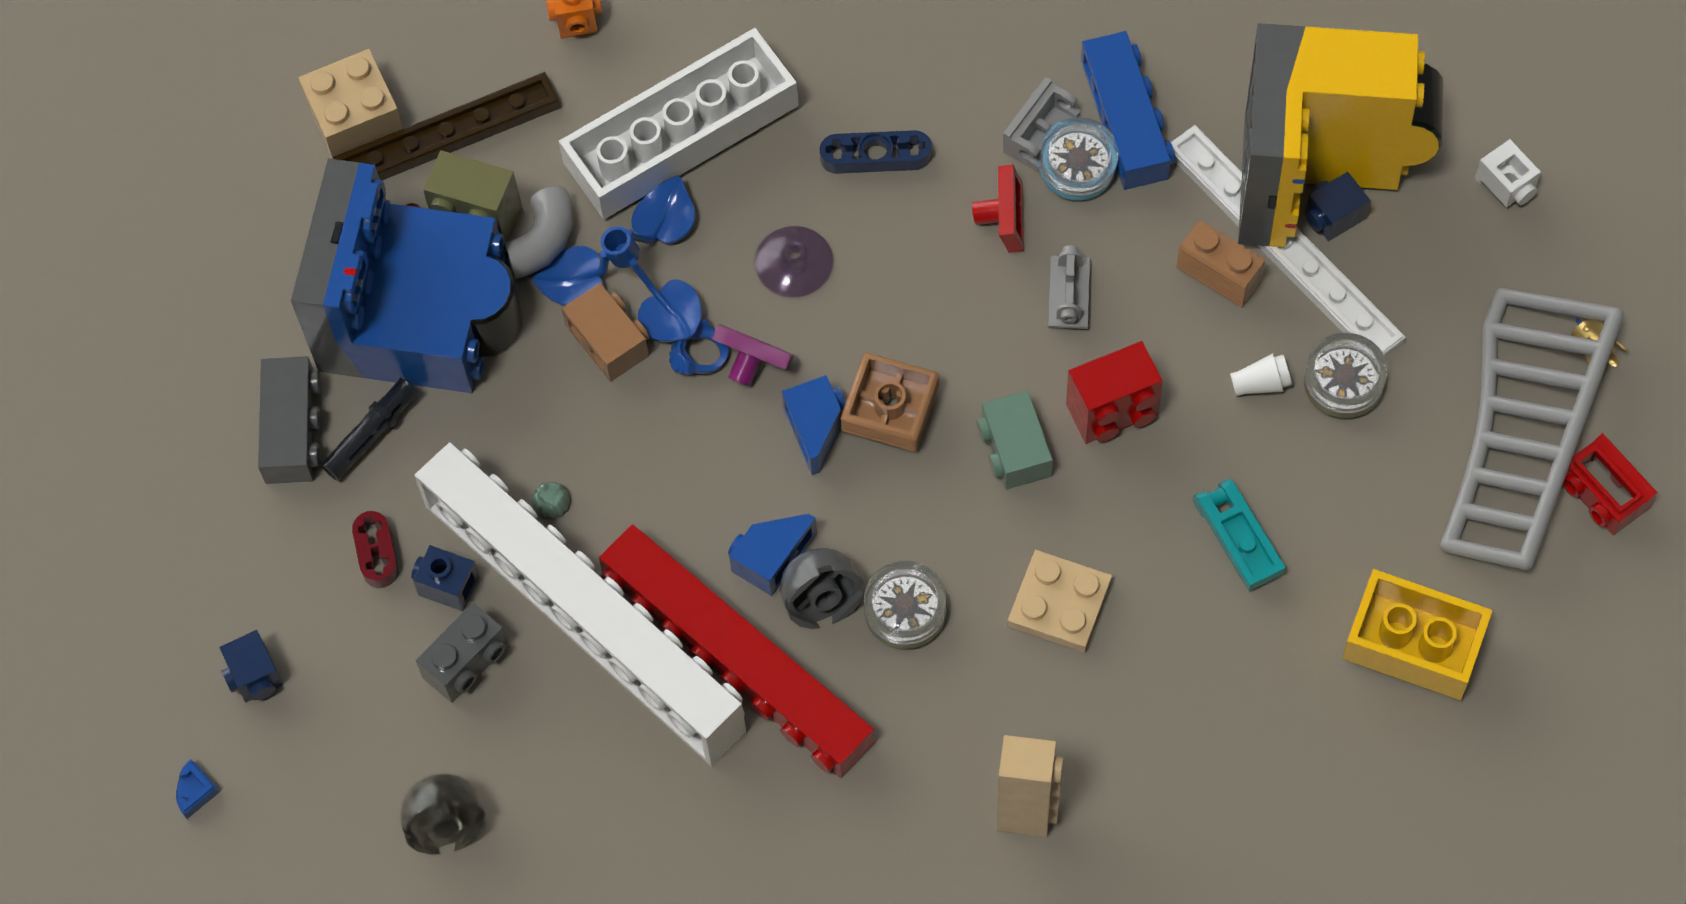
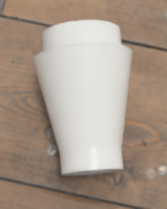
M1272 353L1237 372L1230 373L1236 396L1283 392L1284 387L1292 385L1284 355L1274 357Z

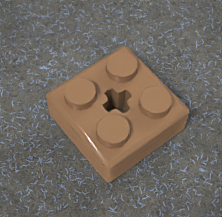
M864 353L840 418L841 430L909 451H917L940 386L939 373L872 353ZM890 398L897 399V404L892 406L884 405V403H888Z

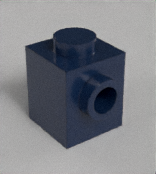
M1347 171L1331 182L1327 180L1320 182L1310 191L1305 213L1306 219L1311 228L1316 232L1320 231L1329 242L1366 220L1371 200Z
M429 545L425 556H420L416 560L411 578L419 596L463 612L479 579V574L473 560Z
M258 630L219 647L228 668L221 670L231 693L239 690L245 703L252 699H265L272 695L276 688L283 685Z

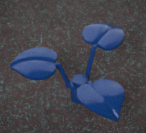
M677 175L666 180L640 201L632 215V229L627 230L621 226L607 229L601 237L600 244L603 251L599 253L600 257L593 249L586 246L578 245L567 248L549 266L532 278L535 286L551 301L566 306L597 284L601 283L604 286L600 276L608 272L609 261L618 268L632 267L653 295L644 300L638 310V321L646 329L649 338L660 342L686 341L694 337L702 321V306L696 291L689 284L678 279L668 281L659 291L637 262L640 249L635 242L653 244L657 238L664 244H673L690 233L695 223L696 212L681 177Z

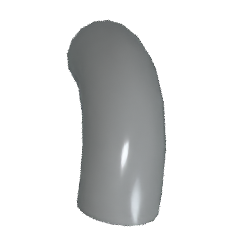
M551 186L535 193L530 201L534 212L532 227L526 234L504 242V249L508 253V264L514 280L526 277L549 266L564 250L573 226L571 200L566 188Z

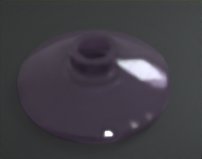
M788 226L773 231L763 239L755 255V269L761 283L771 292L784 297H802L817 291L826 283L833 267L832 251L827 241L814 230L801 226ZM792 252L800 253L799 257L795 259H790L786 255Z

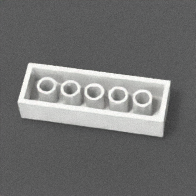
M753 28L559 140L563 164L604 220L649 194L666 180L677 175L680 176L798 107L797 82L757 29Z

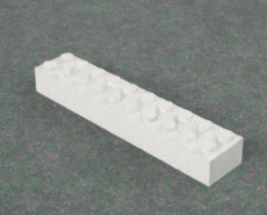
M449 442L414 474L425 507L712 767L746 733L745 712L742 708L741 702L743 699L741 695L730 684L724 683L721 686L711 677L713 674L712 670L701 658L695 656L691 659L682 651V643L671 631L665 629L661 632L653 625V617L642 605L636 603L632 606L622 597L624 595L623 590L613 579L606 577L603 580L593 571L595 569L594 564L584 553L577 551L574 554L564 545L566 543L565 538L552 525H548L545 528L536 520L538 517L536 512L527 502L522 499L516 502L507 494L509 492L508 487L498 476L491 474L488 477L480 470L481 464L470 451L464 448L460 452Z

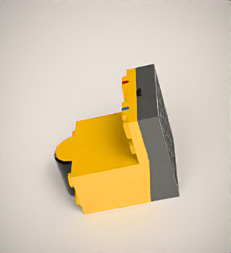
M1257 24L1244 120L1238 244L1285 247L1287 237H1295L1299 216L1300 193L1303 192L1304 183L1319 184L1325 180L1331 182L1348 171L1360 188L1398 190L1400 176L1408 175L1409 166L1427 162L1438 154L1443 145V77L1437 69L1425 63V51L1418 50V34Z

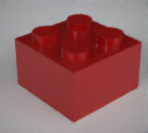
M1143 341L1068 370L1066 406L1085 444L1095 440L1098 442L1110 440L1120 430L1133 425L1134 427L1145 426L1159 415L1163 380Z

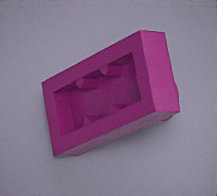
M722 324L717 325L712 337L714 341L739 350L728 378L747 386L751 385L761 360L786 370L789 369L795 355Z

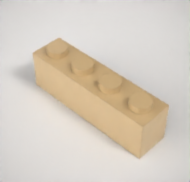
M1004 735L998 778L997 831L1047 837L1048 824H1057L1063 757L1055 756L1056 741Z

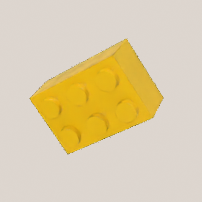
M1373 569L1348 636L1342 659L1461 701L1493 610Z

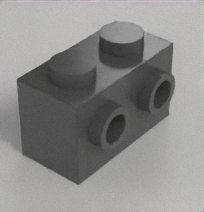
M473 602L415 661L422 678L453 703L461 693L466 692L474 684L476 678L490 664L500 658L508 646L503 627Z

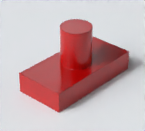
M1013 164L998 166V199L972 203L973 220L976 225L999 222V236L1008 253L1024 251L1023 182Z

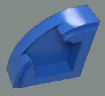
M192 759L180 771L176 790L178 807L186 819L219 793L217 787Z

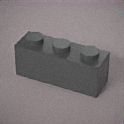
M309 356L261 359L258 469L265 484L313 481L314 467L320 466V448L318 443H314V430H320L321 428L320 409L318 406H315V394H321V375L319 370L314 371Z

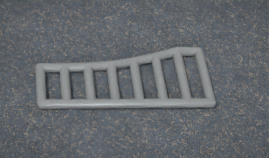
M1504 287L1498 288L1495 291L1482 324L1481 392L1475 436L1459 493L1440 543V548L1443 552L1521 570L1532 568L1621 326L1624 313L1620 308ZM1507 304L1605 321L1598 340L1500 323ZM1497 339L1585 354L1592 357L1585 375L1497 359ZM1497 375L1579 390L1572 410L1496 396ZM1494 412L1566 425L1559 445L1492 432ZM1488 448L1553 460L1547 480L1483 468ZM1478 484L1540 496L1534 515L1529 516L1472 504ZM1469 519L1526 531L1527 535L1521 551L1516 552L1461 540L1460 537L1466 520Z

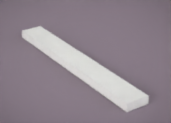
M1194 125L1171 142L1175 163L1239 227L1242 172ZM1297 227L1295 237H1287L1285 247L1257 245L1351 342L1367 347L1380 361L1405 342L1406 337Z

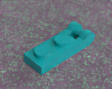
M1231 479L1219 483L1218 489L1207 493L1204 490L1193 496L1198 512L1207 521L1248 591L1285 574V565ZM1224 503L1230 506V509L1222 513L1217 508Z

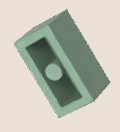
M1028 390L982 403L981 419L976 420L978 432L983 443L988 441L993 452V454L988 455L991 470L995 478H1002L1005 489L1052 477L1053 460Z

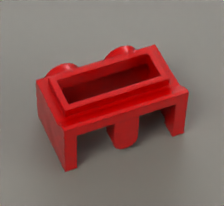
M1603 433L1572 457L1563 482L1566 491L1575 498L1579 497L1589 508V514L1594 522L1600 527H1606L1613 536L1648 511L1658 493ZM1598 458L1610 471L1612 482L1619 488L1623 486L1633 498L1623 506H1620L1584 465Z

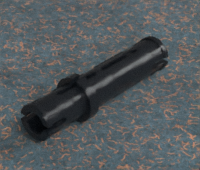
M400 377L384 397L378 402L374 401L368 407L370 411L340 442L336 449L319 464L320 467L330 477L339 482L348 469L367 451L375 440L387 428L392 429L397 423L396 418L419 395L414 386Z

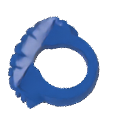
M702 319L701 325L694 337L686 341L673 342L669 352L671 356L669 362L675 373L678 372L681 375H691L693 373L710 374L719 370L725 364L729 353V346L712 340L716 329L711 327L709 319ZM708 339L714 342L720 351L719 359L711 365H700L694 362L685 351L688 341Z

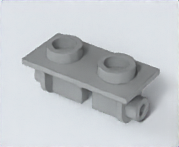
M1073 245L1063 247V252L1059 256H1051L1048 328L1088 329L1090 257H1082V254L1079 253V248Z

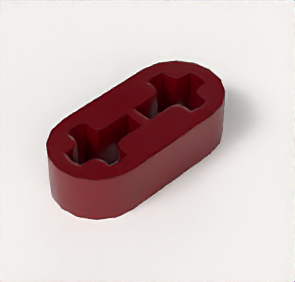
M366 511L360 514L352 525L358 563L365 582L375 588H385L391 585L398 576V563L392 534L386 518L381 513ZM375 524L377 529V543L374 544L370 543L366 534L368 531L367 526ZM380 555L385 565L383 567L384 573L376 575L374 571L375 562L373 556Z

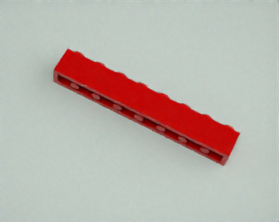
M634 524L628 527L598 557L602 570L601 578L603 580L606 577L613 579L632 598L630 600L632 606L636 603L642 605L661 623L660 629L662 631L665 629L671 631L691 649L689 653L693 658L695 656L701 658L708 666H711L721 674L719 678L723 684H730L738 693L742 692L751 700V708L761 718L768 720L771 717L782 727L780 731L790 743L796 747L802 744L813 753L811 755L812 760L824 772L829 773L832 770L842 778L875 744L874 728Z

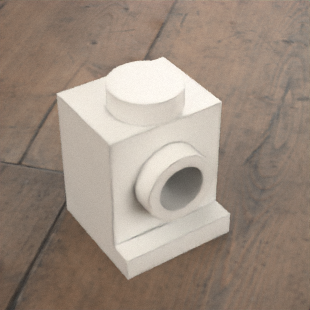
M1509 139L1480 159L1475 179L1479 184L1483 182L1507 208L1515 201L1520 206L1524 205L1537 193L1536 186L1541 171Z

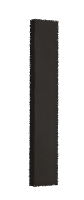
M543 72L332 158L374 164L379 179L385 180L437 159L440 150L452 153L561 108L560 101L546 72Z

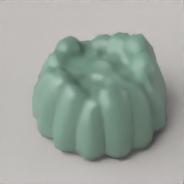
M556 482L542 483L535 489L532 496L533 510H536V514L543 516L544 519L561 517L569 509L570 495L562 484Z

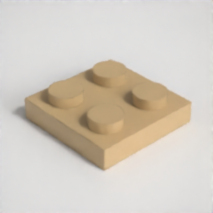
M1035 549L1007 620V627L1085 653L1109 590L1112 575Z

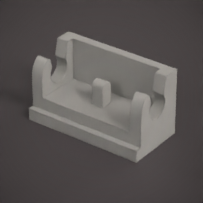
M1045 77L1004 131L1003 153L1039 172L1040 152L1046 139L1058 129L1074 125L1080 117V110L1073 106L1077 98Z

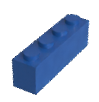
M1127 31L1082 41L1081 63L1105 135L1113 145L1114 155H1117L1116 168L1123 189L1127 190L1168 180L1170 164L1175 163L1174 151L1171 142H1164L1161 134V131L1164 130L1162 115L1159 108L1153 109L1150 98L1153 97L1148 76L1142 77L1139 66L1142 65L1138 45H1131Z

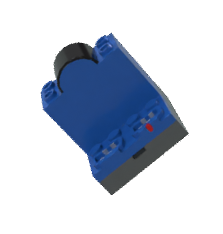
M328 158L291 298V303L317 369L324 373L394 383L402 377V379L404 378L411 385L472 393L475 380H481L483 375L484 357L482 356H494L507 350L517 339L522 328V309L515 282L508 267V253L503 250L504 235L499 233L496 219L390 204V200L385 198V184L379 179L374 164Z

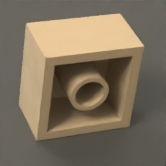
M370 49L298 77L306 102L331 157L403 129L396 104Z

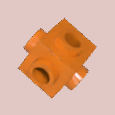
M546 0L549 20H557L561 39L598 33L595 14L602 13L600 0Z

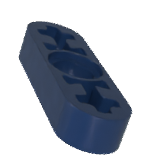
M917 130L832 134L827 136L820 144L821 164L825 170L835 174L919 170L926 167L932 157L930 138L925 133ZM880 145L887 152L880 159H871L866 156L865 150L869 146ZM893 145L898 147V157H893ZM911 145H918V155H911ZM853 147H858L859 159H854ZM833 149H841L840 159H833Z

